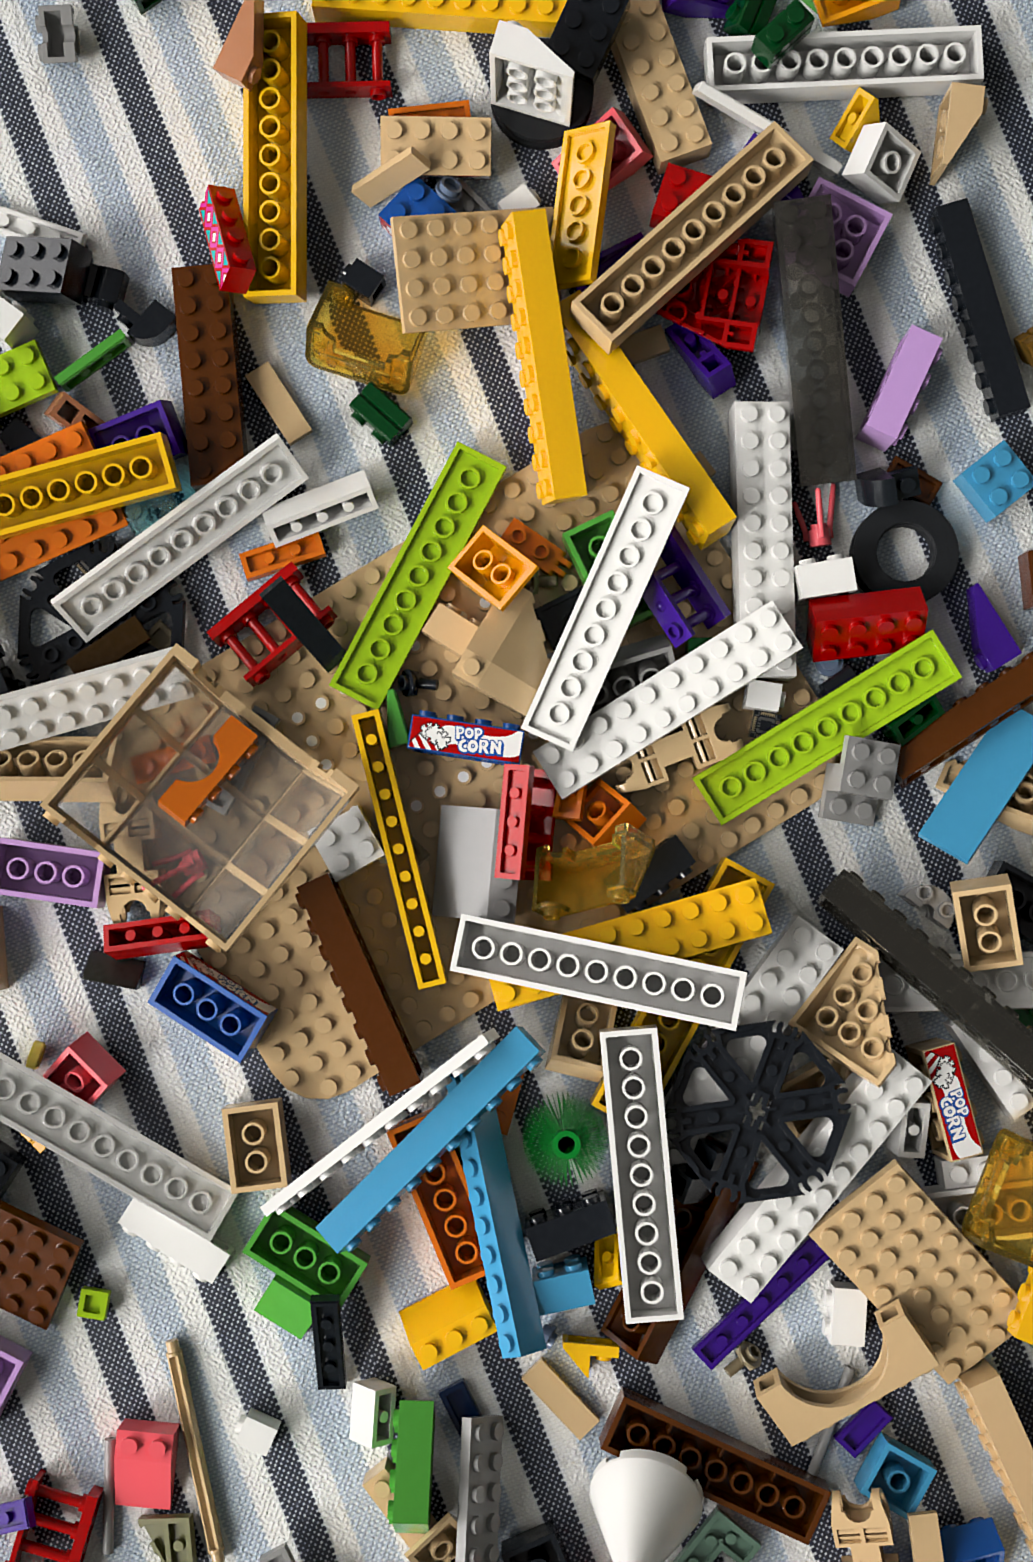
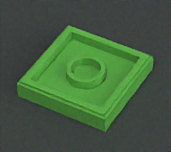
M276 1274L254 1311L300 1340L312 1324L311 1295Z

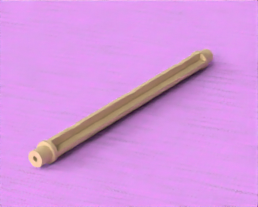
M173 1338L166 1341V1357L208 1554L211 1555L212 1562H224L223 1550L225 1547L183 1350L179 1346L178 1338Z

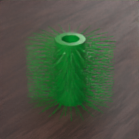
M562 1092L563 1115L558 1093L559 1119L549 1098L548 1102L551 1111L545 1101L542 1100L545 1107L541 1103L538 1104L541 1106L539 1107L541 1110H539L538 1114L540 1120L537 1121V1118L534 1117L535 1123L528 1125L531 1127L524 1128L527 1130H523L527 1132L530 1130L531 1132L529 1134H522L526 1135L522 1139L531 1138L523 1142L530 1144V1147L527 1144L524 1146L531 1150V1156H529L531 1160L529 1159V1161L535 1160V1170L539 1166L542 1169L547 1165L548 1169L546 1172L548 1176L552 1171L557 1179L556 1172L558 1175L559 1173H564L567 1186V1165L572 1184L569 1159L570 1161L571 1159L573 1160L582 1180L579 1167L585 1176L586 1171L584 1169L592 1175L591 1171L587 1169L589 1168L588 1166L592 1168L593 1159L590 1157L593 1156L595 1161L600 1162L596 1160L598 1156L595 1155V1152H597V1149H606L600 1147V1144L609 1142H597L601 1140L600 1138L604 1140L608 1138L600 1135L601 1133L607 1134L600 1129L601 1127L605 1130L606 1127L604 1126L603 1128L599 1124V1122L601 1124L604 1122L599 1120L598 1113H593L594 1111L592 1110L594 1108L590 1111L588 1108L583 1111V1105L580 1104L583 1102L580 1100L577 1111L575 1102L570 1099L565 1100ZM563 1137H569L566 1140H560ZM563 1174L559 1176L560 1181H563Z

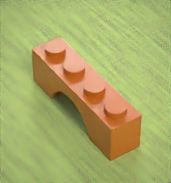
M232 715L213 736V743L219 753V761L214 771L199 781L187 782L176 779L158 800L159 807L185 828L190 822L195 824L204 813L203 806L208 801L214 802L223 790L220 786L226 779L231 781L241 768L238 765L243 759L249 760L259 748L256 745L258 743V735Z

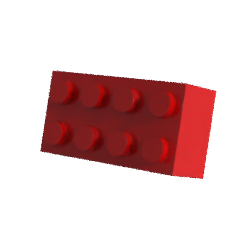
M920 586L809 599L806 641L812 662L894 653L925 634L928 607Z

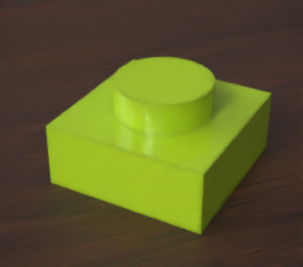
M83 1286L81 1288L77 1316L104 1321L107 1318L111 1290Z

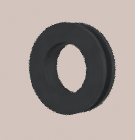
M539 38L547 46L550 39ZM574 76L570 127L491 104L492 114L501 131L518 145L535 150L558 148L563 144L564 131L586 126L592 111L594 86Z
M899 500L897 505L877 508L859 525L850 545L849 557L853 559L856 582L859 587L866 593L920 586L925 601L938 595L954 576L959 559L958 540L949 521L935 508L913 500ZM905 527L915 530L924 537L929 545L931 557L927 570L920 578L904 582L895 580L884 573L878 563L877 547L879 540L887 531Z

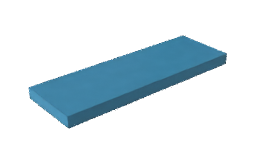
M1020 709L986 732L918 833V837L965 864H969L1033 767V715Z

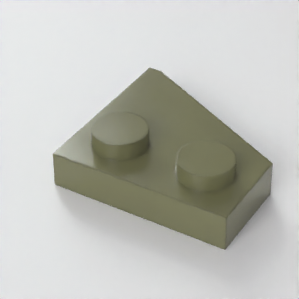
M193 1513L141 1515L138 1518L140 1528L145 1527L152 1539L149 1544L155 1554L160 1557L161 1562H197Z

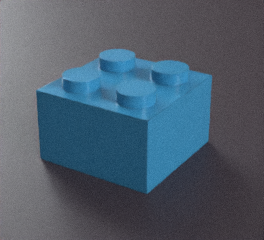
M1003 440L956 477L953 482L984 521L988 523L1033 488V475L1006 441Z
M578 1254L565 1257L564 1261L553 1263L552 1260L542 1261L536 1264L537 1267L532 1268V1281L540 1316L596 1304L586 1256L580 1258Z
M880 1432L853 1481L859 1492L870 1498L871 1488H881L889 1504V1509L907 1519V1513L916 1511L937 1470L929 1458L887 1434Z

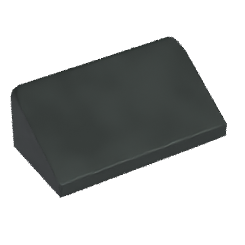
M92 950L82 979L137 990L141 988L146 961L133 958L116 960L103 952Z

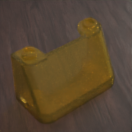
M328 281L306 328L305 356L308 363L317 369L364 384L372 381L379 389L401 395L407 393L410 389L429 332L402 334L401 319L354 305V296L348 287Z
M623 823L615 826V834H612V842L576 852L568 847H564L562 853L551 852L549 845L537 847L532 911L542 915L545 920L557 921L563 916L612 904L629 903L630 900L636 897L655 854V840L632 825Z
M1002 1129L994 1140L962 1223V1233L981 1248L1033 1267V1140L1008 1129Z

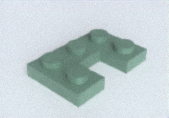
M716 1506L673 1562H714L721 1551L725 1552L736 1562H750L762 1545L758 1539Z

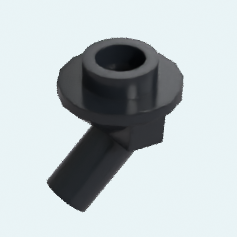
M405 669L398 678L399 690L406 697L417 695L418 688L437 691L439 686L438 680L419 678V672Z

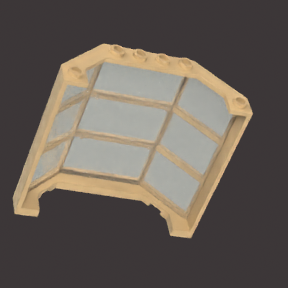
M176 643L39 806L46 810L42 816L57 826L61 822L100 852L97 858L109 868L115 864L123 870L120 876L132 886L136 882L145 888L142 893L151 901L156 903L160 899L165 903L167 908L164 911L178 921L183 917L207 936L208 939L205 943L217 953L222 949L229 953L359 791V785L337 768L335 770L330 769L327 772L321 770L323 765L308 755L235 698L219 683L213 686L211 684L213 680L207 675L208 672L201 667L200 661ZM232 715L258 735V743L256 745L259 748L249 760L243 759L238 765L241 768L231 781L226 779L220 786L223 790L214 802L208 801L203 806L204 813L195 824L190 822L185 828L159 807L158 800L176 779L187 782L199 781L214 771L219 761V753L213 743V736Z

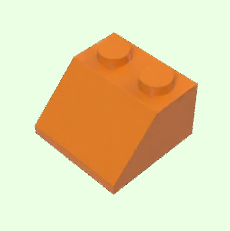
M598 778L586 793L582 821H564L610 861L647 819L631 802Z

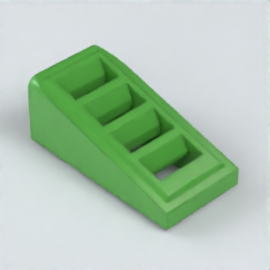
M394 689L388 690L387 694L389 749L407 745L409 730L397 691Z

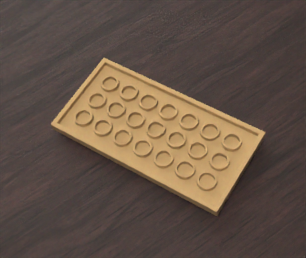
M893 1159L823 1215L808 1233L878 1310L897 1299L901 1301L933 1347L939 1362V1366L933 1369L948 1385L955 1381L960 1374L968 1371L1013 1336L1007 1330V1319L1010 1312L1016 1308L1018 1293L896 1159Z

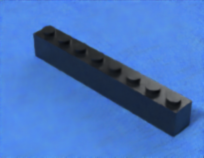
M968 198L937 206L928 219L930 233L935 235L937 241V257L944 264L945 283L951 287L953 309L955 312H958L961 320L959 328L962 337L967 340L969 347L967 349L968 359L971 364H974L977 373L975 375V382L977 388L982 390L984 396V412L987 416H990L991 423L1023 414L1031 407Z

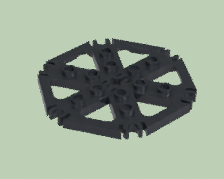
M99 541L93 543L95 553L91 552L92 542L35 571V573L43 577V580L36 576L30 577L37 584L34 591L23 588V593L31 597V600H27L24 596L20 595L17 659L21 660L19 664L22 667L28 664L33 665L32 672L25 675L27 679L37 678L35 681L30 682L31 684L37 685L51 681L50 676L52 673L67 666L66 661L92 644V639L86 643L74 629H71L41 646L36 647L32 645L30 641L32 612L36 609H43L72 627L50 601L64 590L56 585L55 576L79 561L87 562L89 571L117 551V546L114 542H109V550L104 553L101 550L102 543ZM117 543V544H118V550H119V549H120L121 547H123V546L120 545L119 543ZM171 580L107 627L108 632L103 633V636L134 615L139 618L142 624H145L164 613H168L172 618L170 647L177 643L184 648L186 601L183 600L175 604L174 602L181 601L184 595L182 593L174 596L170 594L171 588L178 585L177 582ZM100 634L93 638V643L100 639ZM147 642L123 658V660L159 651V649Z
M776 1020L740 1025L737 1027V1031L723 1028L710 1030L714 1033L717 1041H713L709 1034H703L708 1041V1045L701 1049L695 1042L692 1043L693 1049L699 1053L698 1056L693 1055L689 1048L687 1049L665 1110L677 1109L676 1113L665 1114L666 1119L674 1118L677 1121V1126L674 1129H668L667 1133L671 1135L680 1133L679 1137L669 1138V1140L710 1193H712L716 1182L719 1183L715 1190L716 1196L719 1197L724 1188L731 1190L730 1202H734L737 1199L738 1191H741V1198L738 1204L805 1195L801 1191L799 1183H802L805 1190L811 1192L812 1188L808 1184V1178L816 1176L822 1183L824 1178L817 1171L818 1168L825 1171L828 1177L851 1112L848 1114L839 1113V1109L848 1110L851 1108V1104H840L838 1102V1096L842 1093H848V1089L843 1087L835 1090L834 1088L839 1084H846L803 1031L798 1041H795V1038L798 1036L797 1027H794L791 1035H784L782 1033L784 1022L781 1021L776 1027V1032H773ZM751 1036H762L765 1038L766 1046L753 1081L749 1079L728 1053L727 1044L730 1040ZM799 1052L807 1054L825 1077V1082L821 1087L780 1093L793 1057ZM704 1068L729 1100L693 1106L687 1105L684 1102L683 1096L694 1069ZM763 1096L761 1109L765 1111L764 1117L758 1116L752 1127L753 1113L749 1111V1108L751 1106L756 1107ZM769 1100H772L770 1107L767 1108ZM820 1117L829 1118L833 1123V1129L824 1153L819 1157L812 1156L785 1122ZM763 1121L764 1124L762 1126V1129L759 1130L760 1124ZM734 1130L720 1168L716 1171L709 1170L691 1148V1139L696 1135ZM762 1142L788 1173L789 1179L785 1185L754 1189L749 1185L748 1178Z

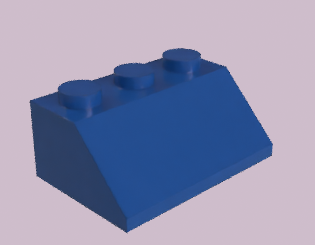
M976 1517L967 1524L959 1526L949 1524L940 1530L944 1562H1004L1005 1549L992 1517L986 1519Z

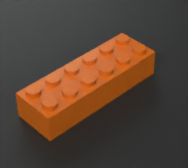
M434 1108L405 1119L389 1130L387 1129L386 1133L393 1149ZM457 1148L450 1153L447 1150L440 1157L442 1160L441 1164L430 1173L426 1171L420 1177L422 1180L421 1184L411 1192L451 1290L486 1276L481 1259L478 1236L475 1230L472 1207L469 1201L467 1182L463 1172V1163Z

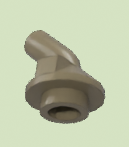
M537 571L524 588L535 595L538 594L539 587H558V576H538Z
M742 1342L735 1350L738 1357L728 1364L724 1370L731 1378L745 1366L749 1371L760 1367L762 1358L759 1348L750 1342Z

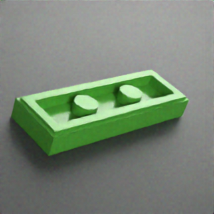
M119 329L57 374L54 379L65 392H69L128 349L132 343L123 331Z

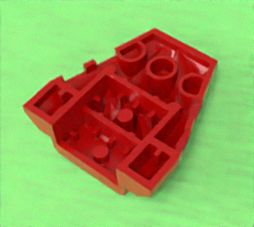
M745 238L738 240V243L731 244L660 308L656 314L726 349L754 352L769 285L774 242Z

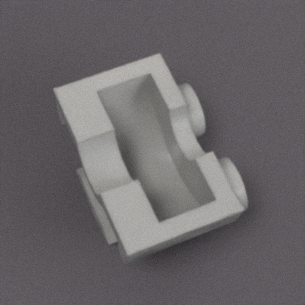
M71 4L38 6L39 15L35 16V25L37 32L42 33L43 42L38 44L40 61L43 64L78 62L76 53H80V38L78 26H74V9Z
M915 884L905 887L897 894L913 907L924 905L927 909L925 917L938 927L949 930L955 913L951 898L944 890L934 885Z

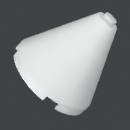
M629 1449L620 1451L618 1458L609 1461V1458L606 1457L597 1465L591 1479L590 1500L613 1562H665L698 1525L703 1510V1491L698 1479L693 1481L686 1474L687 1467L684 1464L657 1451Z

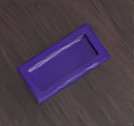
M874 1401L853 1414L833 1437L856 1458L893 1419V1416L878 1401Z

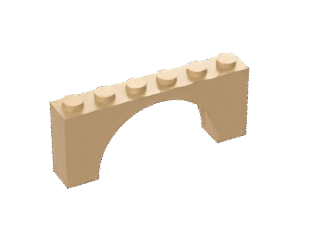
M899 1299L874 1312L882 1332V1348L873 1368L857 1382L839 1389L816 1390L791 1381L777 1367L753 1380L756 1398L792 1447L808 1440L823 1429L832 1427L843 1418L857 1413L861 1408L874 1401H879L888 1393L897 1388L904 1387L908 1382L931 1372L933 1368L939 1366L933 1347Z

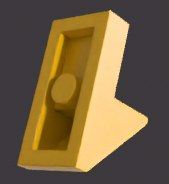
M859 87L829 139L852 153L863 125L880 123L879 100Z
M618 1232L596 1240L594 1243V1286L599 1290L622 1285Z
M562 1334L563 1349L587 1378H589L590 1356H595V1359L599 1361H611L612 1358H619V1345L610 1338Z

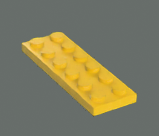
M611 120L564 131L550 236L557 290L591 285L597 280L616 125Z

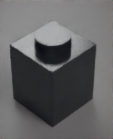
M358 258L355 259L353 264L349 263L341 275L344 290L372 307L386 286L384 275Z

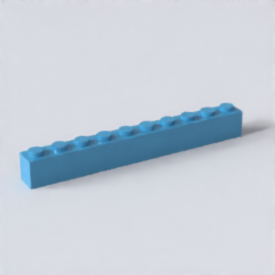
M516 1026L315 1227L337 1254L345 1251L350 1253L356 1249L362 1242L360 1237L366 1231L370 1233L376 1229L382 1222L380 1217L386 1211L390 1213L396 1209L402 1202L400 1197L406 1191L410 1193L416 1189L422 1182L420 1177L426 1171L430 1173L436 1169L442 1162L440 1157L447 1150L450 1153L456 1149L462 1142L460 1137L467 1130L472 1132L482 1122L480 1117L487 1110L492 1112L503 1101L500 1097L507 1090L512 1092L523 1081L520 1077L527 1070L531 1072L543 1061L541 1056L546 1051L523 1027Z
M472 1065L469 1069H467L462 1074L458 1075L456 1078H454V1076L451 1075L450 1078L453 1081L446 1086L448 1094L477 1065ZM494 1109L492 1112L487 1110L480 1117L482 1122L472 1132L467 1130L460 1137L462 1142L459 1148L481 1251V1259L485 1270L493 1318L496 1324L502 1358L505 1359L523 1357L547 1348L497 1110Z

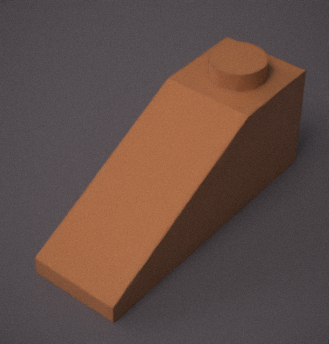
M244 0L213 66V69L222 78L251 92L254 85L259 82L263 68V0Z
M59 392L44 412L47 417L63 429L80 421L85 423L87 429L105 423L66 392Z

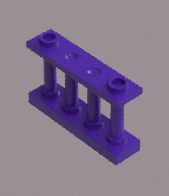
M674 526L661 553V558L666 566L653 571L642 598L673 646L677 648L695 635L693 627L703 622L706 628L710 629L731 615V612ZM673 575L681 590L670 595L662 580ZM686 599L690 601L697 612L688 618L684 617L677 606L678 603Z

